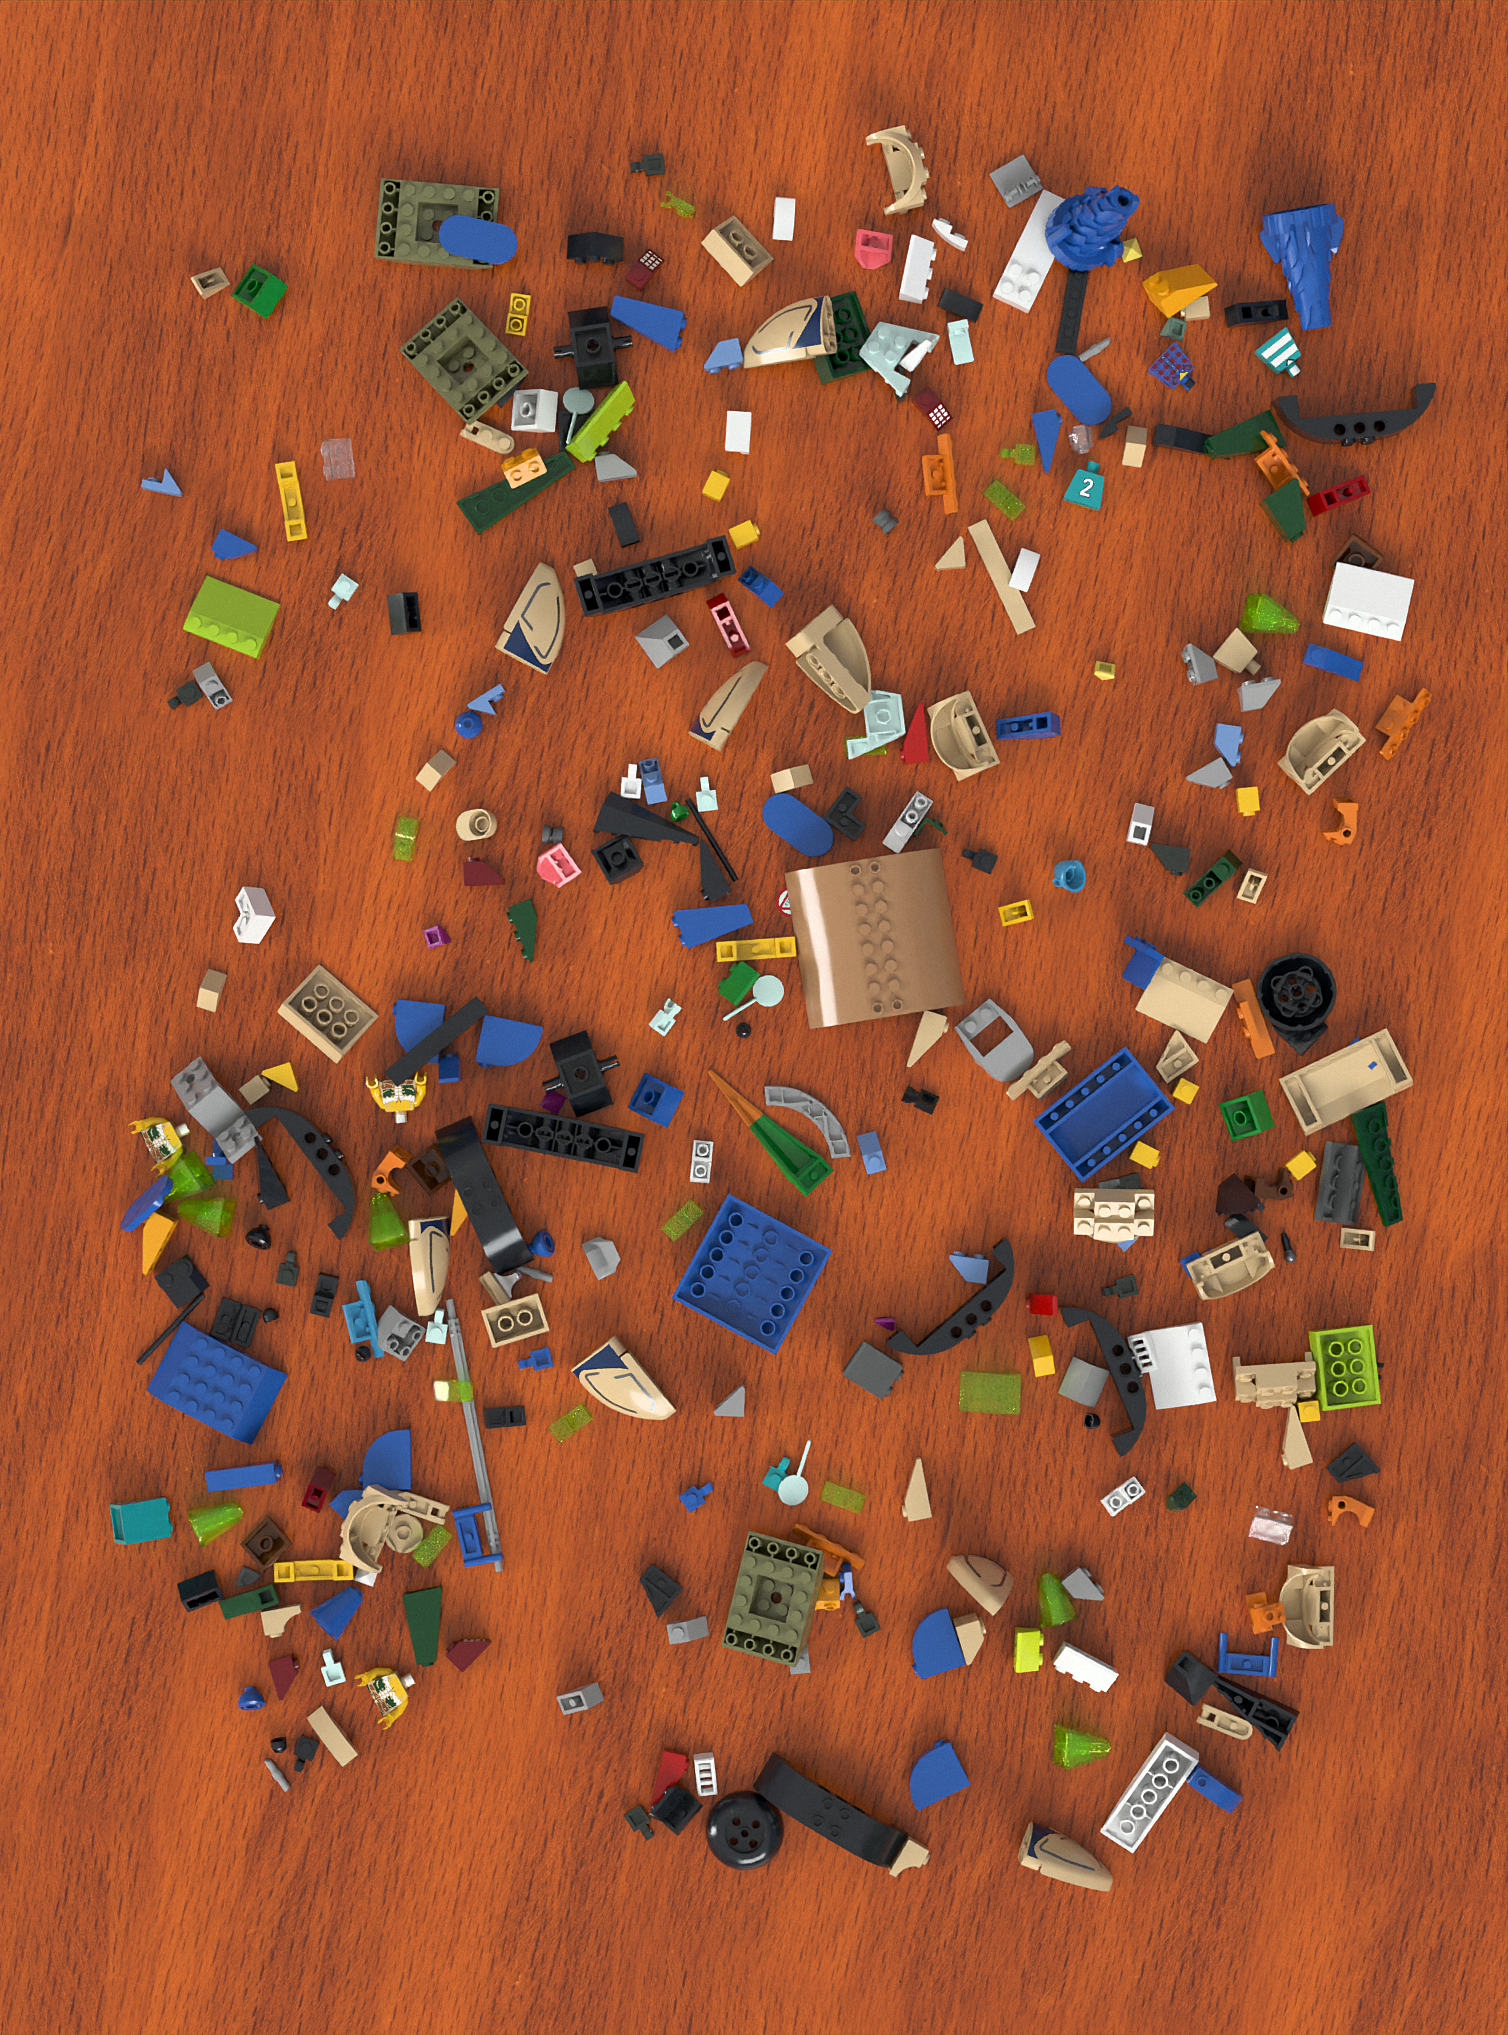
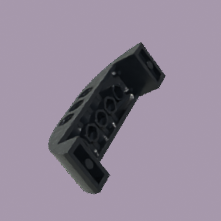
M1436 383L1416 384L1410 390L1412 409L1299 419L1297 395L1277 397L1273 401V408L1281 421L1292 432L1309 441L1322 444H1341V447L1353 446L1356 442H1361V445H1370L1376 440L1397 435L1415 422L1429 406L1436 390ZM1374 425L1379 426L1380 432L1374 429ZM1354 426L1360 429L1361 434L1354 431ZM1334 428L1339 429L1341 435H1337L1334 432Z
M722 535L708 539L704 544L594 576L593 573L573 578L584 617H597L681 595L721 581L737 572L726 536Z
M489 1103L481 1142L638 1173L645 1134L544 1112Z
M266 1106L247 1110L245 1115L256 1129L261 1128L277 1116L346 1209L345 1212L327 1225L339 1240L347 1236L356 1217L358 1206L357 1188L353 1175L343 1160L345 1155L339 1148L335 1149L331 1144L334 1142L327 1132L323 1133L307 1116L289 1108ZM310 1132L316 1135V1141L314 1143L310 1142L308 1139V1135ZM322 1148L326 1149L328 1152V1156L326 1159L322 1158L320 1155V1150ZM333 1164L339 1166V1174H334L332 1172Z
M469 1116L435 1131V1135L446 1166L478 1239L495 1272L501 1275L535 1259L529 1250L528 1243L524 1241L483 1148L473 1118Z
M1003 1237L989 1249L1005 1268L917 1345L900 1327L886 1339L889 1347L907 1354L931 1355L946 1351L963 1339H970L977 1333L975 1329L979 1325L985 1326L991 1321L992 1318L990 1316L1000 1307L1011 1288L1014 1276V1258L1010 1242ZM984 1300L990 1301V1307L985 1310L981 1309V1303ZM968 1314H975L973 1322H966L965 1318ZM953 1327H960L961 1331L958 1335H951L950 1331Z
M1061 1305L1058 1308L1068 1328L1087 1320L1090 1321L1131 1423L1130 1427L1110 1434L1117 1454L1122 1457L1138 1440L1146 1419V1396L1140 1380L1144 1377L1140 1367L1134 1365L1133 1361L1136 1360L1132 1348L1127 1347L1117 1329L1104 1317L1084 1307ZM1115 1345H1121L1119 1353H1112V1348ZM1123 1363H1128V1369L1125 1372H1120V1366ZM1135 1382V1388L1127 1390L1128 1383Z
M774 1752L753 1785L763 1797L795 1820L852 1854L881 1867L888 1868L908 1836L907 1832L894 1824L887 1825L790 1766L789 1761Z

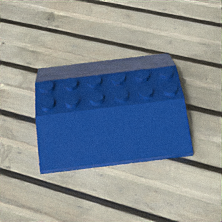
M728 1193L671 1298L776 1355L833 1250Z

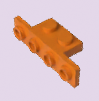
M1262 430L1260 434L1269 445V448L1254 459L1276 490L1297 477L1300 491L1308 496L1310 494L1307 489L1309 487L1308 483L1303 477H1298L1296 474L1298 469L1292 462L1289 463L1287 461L1288 455L1284 449L1277 447L1275 443L1278 441L1271 432L1268 434Z
M945 433L937 436L939 455L922 456L926 496L943 495L945 514H952L958 511L957 483L954 477L953 443L950 433Z
M1422 688L1413 703L1396 695L1375 726L1378 731L1389 737L1380 751V754L1386 760H1390L1396 754L1398 746L1402 740L1406 739L1410 728L1418 721L1424 707H1427L1430 703L1432 695L1426 688Z
M1250 979L1232 984L1231 987L1234 990L1233 993L1238 1005L1236 1011L1239 1019H1243L1245 1025L1242 1027L1245 1037L1250 1039L1256 1059L1274 1054L1275 1050Z
M796 1523L791 1530V1533L808 1541L807 1547L824 1551V1572L833 1577L836 1575L842 1561L850 1563L851 1566L858 1570L865 1564L860 1555L846 1551L842 1545L828 1541L824 1535L810 1531V1528L806 1525Z

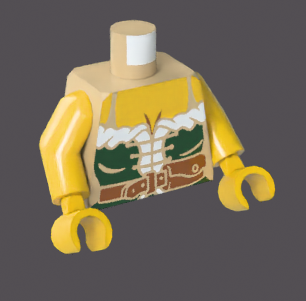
M417 1071L415 1078L406 1079L398 1087L392 1080H381L378 1084V1076L374 1074L375 1080L370 1081L367 1076L366 1084L370 1088L372 1097L379 1107L385 1109L386 1112H395V1123L407 1122L406 1111L415 1110V1107L420 1105L426 1094L428 1074L425 1072L424 1077H420Z
M149 1117L128 1124V1126L132 1124L136 1126V1131L131 1133L140 1132L152 1154L156 1165L151 1171L155 1168L160 1170L156 1177H160L165 1171L177 1164L183 1153L182 1147L185 1145L181 1137L191 1133L186 1122L175 1127L172 1121L162 1117Z
M378 1667L365 1674L356 1675L355 1679L362 1678V1683L357 1686L366 1685L383 1716L386 1715V1717L378 1720V1724L385 1721L386 1727L383 1730L389 1728L392 1722L402 1715L408 1704L410 1693L407 1688L416 1683L413 1675L409 1673L401 1677L397 1670L392 1671L390 1668Z

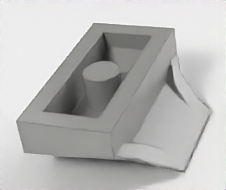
M598 1236L582 1244L598 1280L616 1272V1267L621 1258L612 1240H605Z

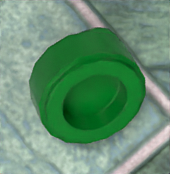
M678 801L672 803L670 817L673 822H680L688 817L690 811L686 805H681Z

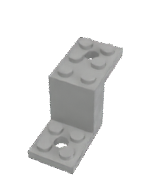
M201 1056L192 1061L188 1067L176 1074L170 1081L188 1112L216 1139L225 1156L232 1164L255 1146L254 1137L258 1136L260 1141L263 1139L259 1131L245 1115L246 1110L216 1080Z

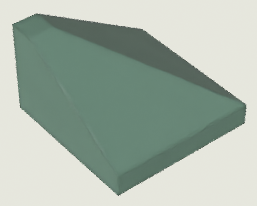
M1172 316L1169 317L1160 332V336L1183 341L1187 322Z

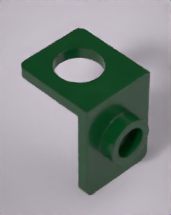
M926 817L912 836L915 837L926 822L944 835L948 832L942 829L943 824L935 818L930 820Z

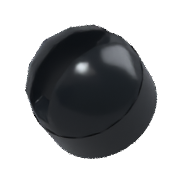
M747 1023L738 1024L736 1027L737 1036L740 1038L749 1037L751 1034L750 1025ZM739 1029H748V1032L739 1033Z
M266 1308L262 1317L264 1323H268L278 1319L279 1315L274 1308Z
M360 1346L355 1351V1358L359 1362H366L371 1357V1351L366 1346ZM359 1350L366 1356L365 1359L358 1353Z
M1087 1413L1085 1415L1084 1426L1087 1429H1096L1100 1426L1101 1420L1097 1414Z
M284 1737L274 1738L270 1741L271 1748L275 1753H283L287 1748L286 1738Z

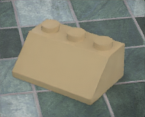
M734 215L715 227L701 243L740 287L751 281L774 259Z
M538 1293L481 1310L493 1348L550 1330L546 1312Z
M976 1612L953 1619L967 1665H970L984 1641L983 1634L986 1633L981 1616L977 1617Z

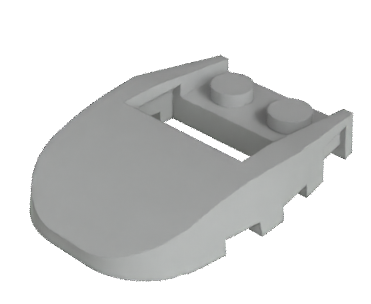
M990 998L954 1027L955 1032L957 1031L963 1045L975 1063L997 1081L1009 1082L1018 1078L1033 1062L1034 1049L1021 1026ZM998 1016H1001L1013 1030V1033L983 1057L970 1040Z

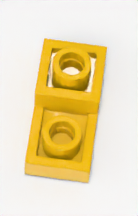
M511 293L505 333L525 336L531 295Z

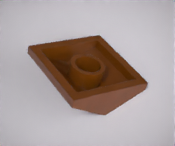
M435 1142L405 1166L429 1197L452 1180L441 1150Z
M267 1516L240 1545L261 1570L265 1572L292 1543L286 1533Z

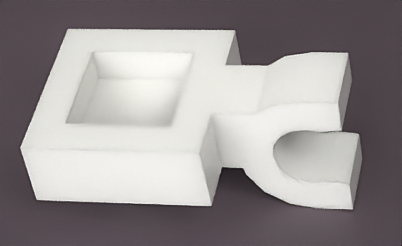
M629 764L628 778L622 777L620 795L622 797L640 799L642 779L636 778L637 764Z

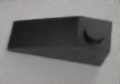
M1286 300L1237 303L1224 308L1227 328L1289 319Z
M703 839L700 840L701 885L703 887L700 892L705 901L709 899L712 903L732 892L706 843Z

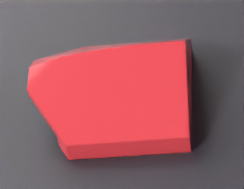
M857 229L855 257L862 268L873 270L891 262L893 235Z
M561 842L538 857L537 872L542 879L555 884L557 887H561L582 873Z

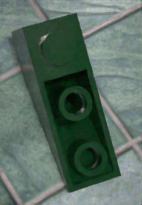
M1227 850L1183 894L1196 907L1200 906L1243 863L1230 850Z
M531 899L508 907L509 912L506 914L510 924L514 923L517 929L513 932L517 942L521 941L524 947L521 949L524 960H529L532 963L534 961L538 916Z
M274 1581L220 1600L219 1604L226 1620L278 1604L281 1601V1597Z

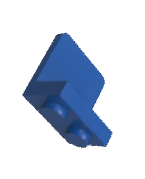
M1126 935L1123 942L1135 948L1136 951L1124 970L1122 978L1144 990L1150 984L1156 970L1161 965L1164 955L1155 951L1156 946L1140 937L1135 936L1133 939Z

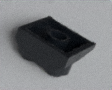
M621 834L600 847L591 850L610 885L621 883L638 873L645 866L628 835Z
M188 1254L154 1277L159 1287L164 1290L177 1309L210 1287Z

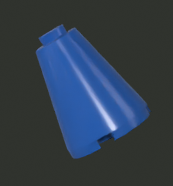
M349 1586L312 1609L309 1615L311 1617L314 1616L316 1623L337 1641L361 1605L363 1593L356 1586L354 1588Z

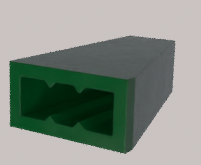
M1269 409L1209 437L1203 442V448L1211 460L1262 453L1269 448V445L1260 434L1262 430L1268 434L1271 432L1278 441L1275 444L1278 448H1283L1287 444Z
M442 1585L405 1592L402 1595L416 1664H422V1667L434 1665V1661L438 1658L443 1595Z

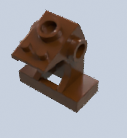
M1279 1167L1277 1179L1270 1186L1264 1183V1178L1248 1175L1244 1177V1184L1257 1198L1282 1201L1293 1197L1294 1185L1292 1180L1289 1179L1291 1172L1287 1171V1168Z

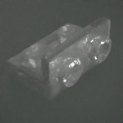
M351 438L328 439L322 442L321 455L324 457L323 474L326 476V481L355 478Z
M1255 1506L1248 1536L1286 1546L1293 1528V1516L1285 1512H1276L1266 1507L1260 1508Z

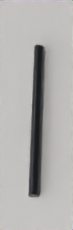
M690 798L685 800L733 882L737 881V875Z
M200 1293L136 1361L139 1365L151 1355L203 1300L205 1295Z

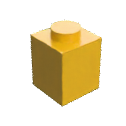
M717 470V472L712 471L702 494L721 502L730 483V479L727 478L728 474Z
M750 520L728 530L736 549L757 541V535L760 534L756 523L752 524Z
M1258 787L1236 789L1238 813H1243V816L1255 815V811L1260 810Z
M1179 1078L1171 1096L1190 1105L1199 1087L1183 1078Z
M1137 1140L1128 1158L1151 1169L1152 1166H1157L1161 1156L1158 1155L1160 1151Z
M1301 1150L1287 1161L1284 1166L1291 1172L1295 1180L1299 1181L1316 1167L1314 1163L1316 1159L1310 1151L1306 1153L1304 1150Z
M1317 1399L1296 1401L1300 1422L1320 1420Z

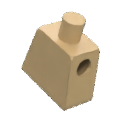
M1238 628L1234 629L1211 657L1217 663L1237 674H1240L1245 668L1254 675L1261 667L1252 659L1258 651Z

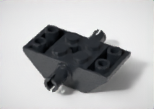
M607 306L568 312L572 342H570V345L554 346L555 359L570 356L575 358L580 390L618 385L614 352H616V349L633 348L632 336L616 338L611 336ZM591 343H595V346H598L595 351L588 349V347H591Z
M586 1030L549 1044L559 1074L555 1078L542 1082L543 1087L552 1085L544 1089L546 1094L563 1087L577 1118L614 1104L603 1074L607 1070L620 1067L619 1061L610 1063L618 1059L616 1054L599 1061L596 1058ZM579 1068L582 1071H586L585 1079L583 1080L580 1077H576Z

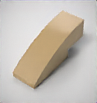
M323 1705L307 1717L313 1729L342 1767L358 1755L359 1751L347 1738V1734Z

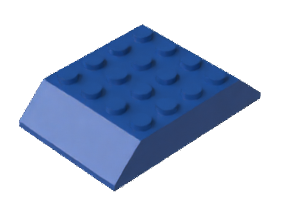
M1125 1046L1048 1106L1033 1122L1083 1183L1174 1110L1175 1107Z
M183 1320L147 1391L160 1401L229 1437L252 1445L288 1374Z

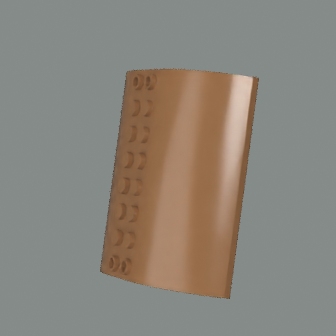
M940 848L880 856L784 873L810 1029L965 1004Z

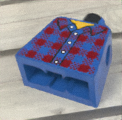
M1176 342L1147 371L1171 389H1175L1180 383L1189 391L1196 384L1188 375L1194 367Z

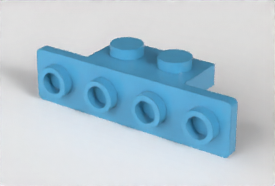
M359 1280L355 1283L360 1301L342 1305L351 1344L370 1339L374 1358L385 1356L384 1350L377 1346L378 1322L374 1314L376 1311L375 1305L371 1302L370 1298L371 1289L366 1280Z

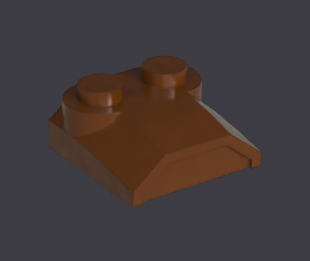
M1353 533L1347 538L1345 544L1328 566L1335 569L1338 561L1375 570L1384 560V556L1360 536Z

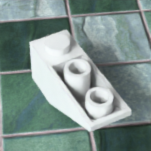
M917 791L882 843L899 854L933 801Z

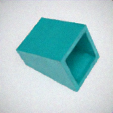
M166 1497L109 1504L115 1543L128 1545L171 1537L173 1526L168 1517L170 1505Z

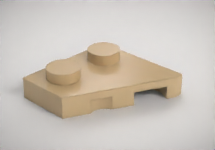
M1176 1030L1155 1068L1164 1081L1168 1083L1199 1062V1059L1180 1032Z

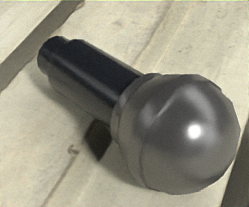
M1286 1233L1281 1234V1241L1285 1251L1283 1258L1287 1263H1293L1297 1259V1254L1291 1247L1289 1237Z

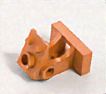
M1333 797V806L1342 814L1341 824L1335 829H1321V832L1325 835L1324 838L1329 841L1332 837L1335 843L1351 845L1357 833L1358 802L1353 797Z
M397 1144L389 1151L373 1173L371 1186L382 1193H387L388 1191L391 1196L399 1194L403 1188L393 1181L392 1170L396 1167L402 1169L413 1155Z
M1347 1495L1333 1496V1499L1329 1500L1328 1511L1332 1512V1516H1328V1521H1332V1526H1335L1342 1512L1351 1511L1358 1516L1360 1525L1368 1527L1376 1508ZM1340 1501L1345 1502V1508L1339 1506Z
M1265 1591L1245 1594L1253 1634L1273 1630L1272 1625L1286 1621L1283 1602L1267 1604Z

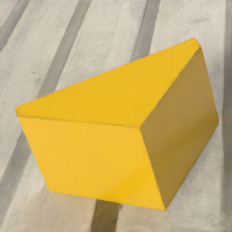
M1029 899L998 907L1003 927L1034 919Z
M292 1062L264 1070L261 1074L295 1092L300 1090Z
M1047 1334L1028 1338L1035 1377L1055 1373L1053 1355Z

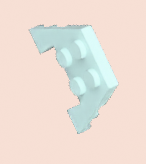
M879 322L861 348L859 355L875 372H879L885 379V382L889 383L896 390L898 396L902 397L911 380L894 370L911 344L919 345L933 333ZM935 334L936 339L928 349L929 353H931L940 336Z
M871 690L870 702L863 708L867 738L847 740L849 759L860 756L906 734L900 694Z

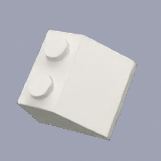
M543 389L516 390L513 397L511 430L539 433L555 432L558 392Z

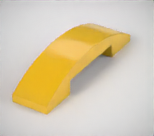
M295 461L275 464L287 540L290 542L307 539L305 514Z
M795 937L716 942L717 962L796 956Z
M343 1559L274 1562V1581L277 1583L306 1580H354L353 1565Z

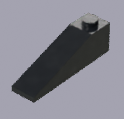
M1157 423L1152 446L1207 456L1203 448V442L1213 435Z
M256 1136L254 1137L257 1184L259 1188L257 1197L260 1203L265 1204L267 1209L270 1210L289 1202L290 1199L287 1188L259 1137Z

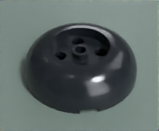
M1290 953L1289 955L1276 958L1263 970L1257 985V999L1263 1014L1271 1023L1288 1031H1305L1318 1026L1330 1015L1336 1002L1337 987L1332 972L1320 959L1305 953ZM1295 978L1297 983L1290 985L1288 983L1289 979ZM1309 986L1315 988V991L1311 994L1306 991ZM1300 992L1301 996L1294 997V994ZM1281 996H1287L1288 1001L1286 1003L1281 1002ZM1299 1004H1305L1306 1009L1300 1011L1298 1009Z
M745 1790L736 1791L726 1795L711 1809L706 1821V1839L713 1855L724 1865L737 1870H753L770 1862L780 1850L784 1838V1822L777 1807L760 1793ZM738 1817L741 1820L740 1824L734 1825L732 1823L733 1818ZM754 1820H758L760 1822V1826L758 1828H754L752 1826V1822ZM747 1830L749 1833H747V1836H743L741 1831ZM736 1837L738 1843L732 1845L729 1842L730 1838ZM751 1840H756L758 1842V1845L756 1847H751L749 1845V1842Z

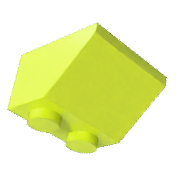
M1015 1627L1014 1669L1016 1673L1039 1671V1665H1042L1043 1654L1039 1653V1647L1043 1646L1044 1635L1040 1634L1039 1628Z

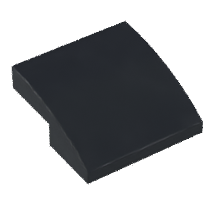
M1303 1003L1299 1004L1298 1009L1304 1011L1306 1005ZM1322 1022L1318 1026L1305 1031H1288L1276 1025H1273L1271 1028L1300 1056H1303L1329 1027Z
M222 1297L209 1334L249 1348L261 1310Z

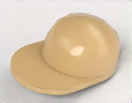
M487 809L465 811L458 817L456 823L457 833L465 841L488 838L497 829L496 816Z

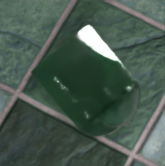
M1182 1482L1167 1497L1165 1502L1166 1509L1174 1512L1182 1511L1197 1496L1185 1482Z

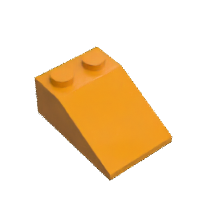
M1199 264L1160 271L1142 282L1149 299L1167 318L1217 286V283Z
M158 1209L143 1221L146 1224L143 1229V1274L145 1275L152 1273L179 1221Z

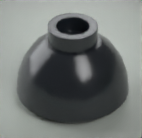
M259 1224L258 1227L249 1230L245 1235L246 1242L261 1250L270 1249L272 1242L269 1233L270 1228Z

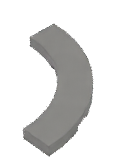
M775 1085L764 1086L766 1106H784L801 1112L810 1118L825 1136L831 1158L851 1156L847 1137L842 1126L823 1103L813 1096L794 1088Z

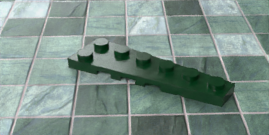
M560 452L544 460L543 463L547 472L524 484L511 488L508 480L505 479L459 500L456 504L477 534L480 535L574 470L576 467L566 452Z
M1379 1102L1354 1112L1350 1116L1383 1227H1388L1402 1221L1403 1216L1397 1177L1393 1173L1394 1157H1391L1389 1147L1392 1145L1391 1138H1388L1387 1126L1389 1125L1385 1102Z

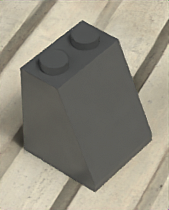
M863 1339L842 1370V1375L882 1400L884 1396H889L893 1390L892 1383L894 1380L898 1381L904 1371L902 1370L903 1365Z

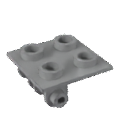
M1024 154L989 174L1008 208L1013 207L1043 189L1040 184V178L1038 175H1035Z

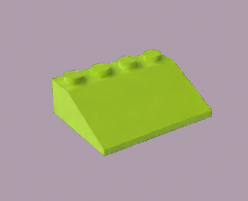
M626 381L621 382L610 391L571 439L570 444L566 445L565 448L582 463L587 460L591 461L597 454L596 448L599 445L603 446L610 438L607 436L611 430L615 432L622 423L620 419L623 415L628 416L634 409L632 404L635 402V399Z
M206 576L190 609L183 629L259 660L279 611L280 604Z
M1372 1325L1308 1331L1312 1359L1316 1364L1314 1374L1315 1395L1318 1400L1319 1410L1328 1411L1381 1404Z

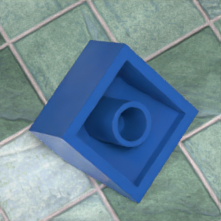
M644 1073L628 1108L653 1122L668 1127L685 1092Z

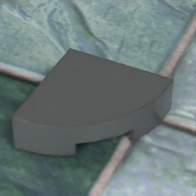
M243 1566L235 1585H251L260 1578L261 1573Z

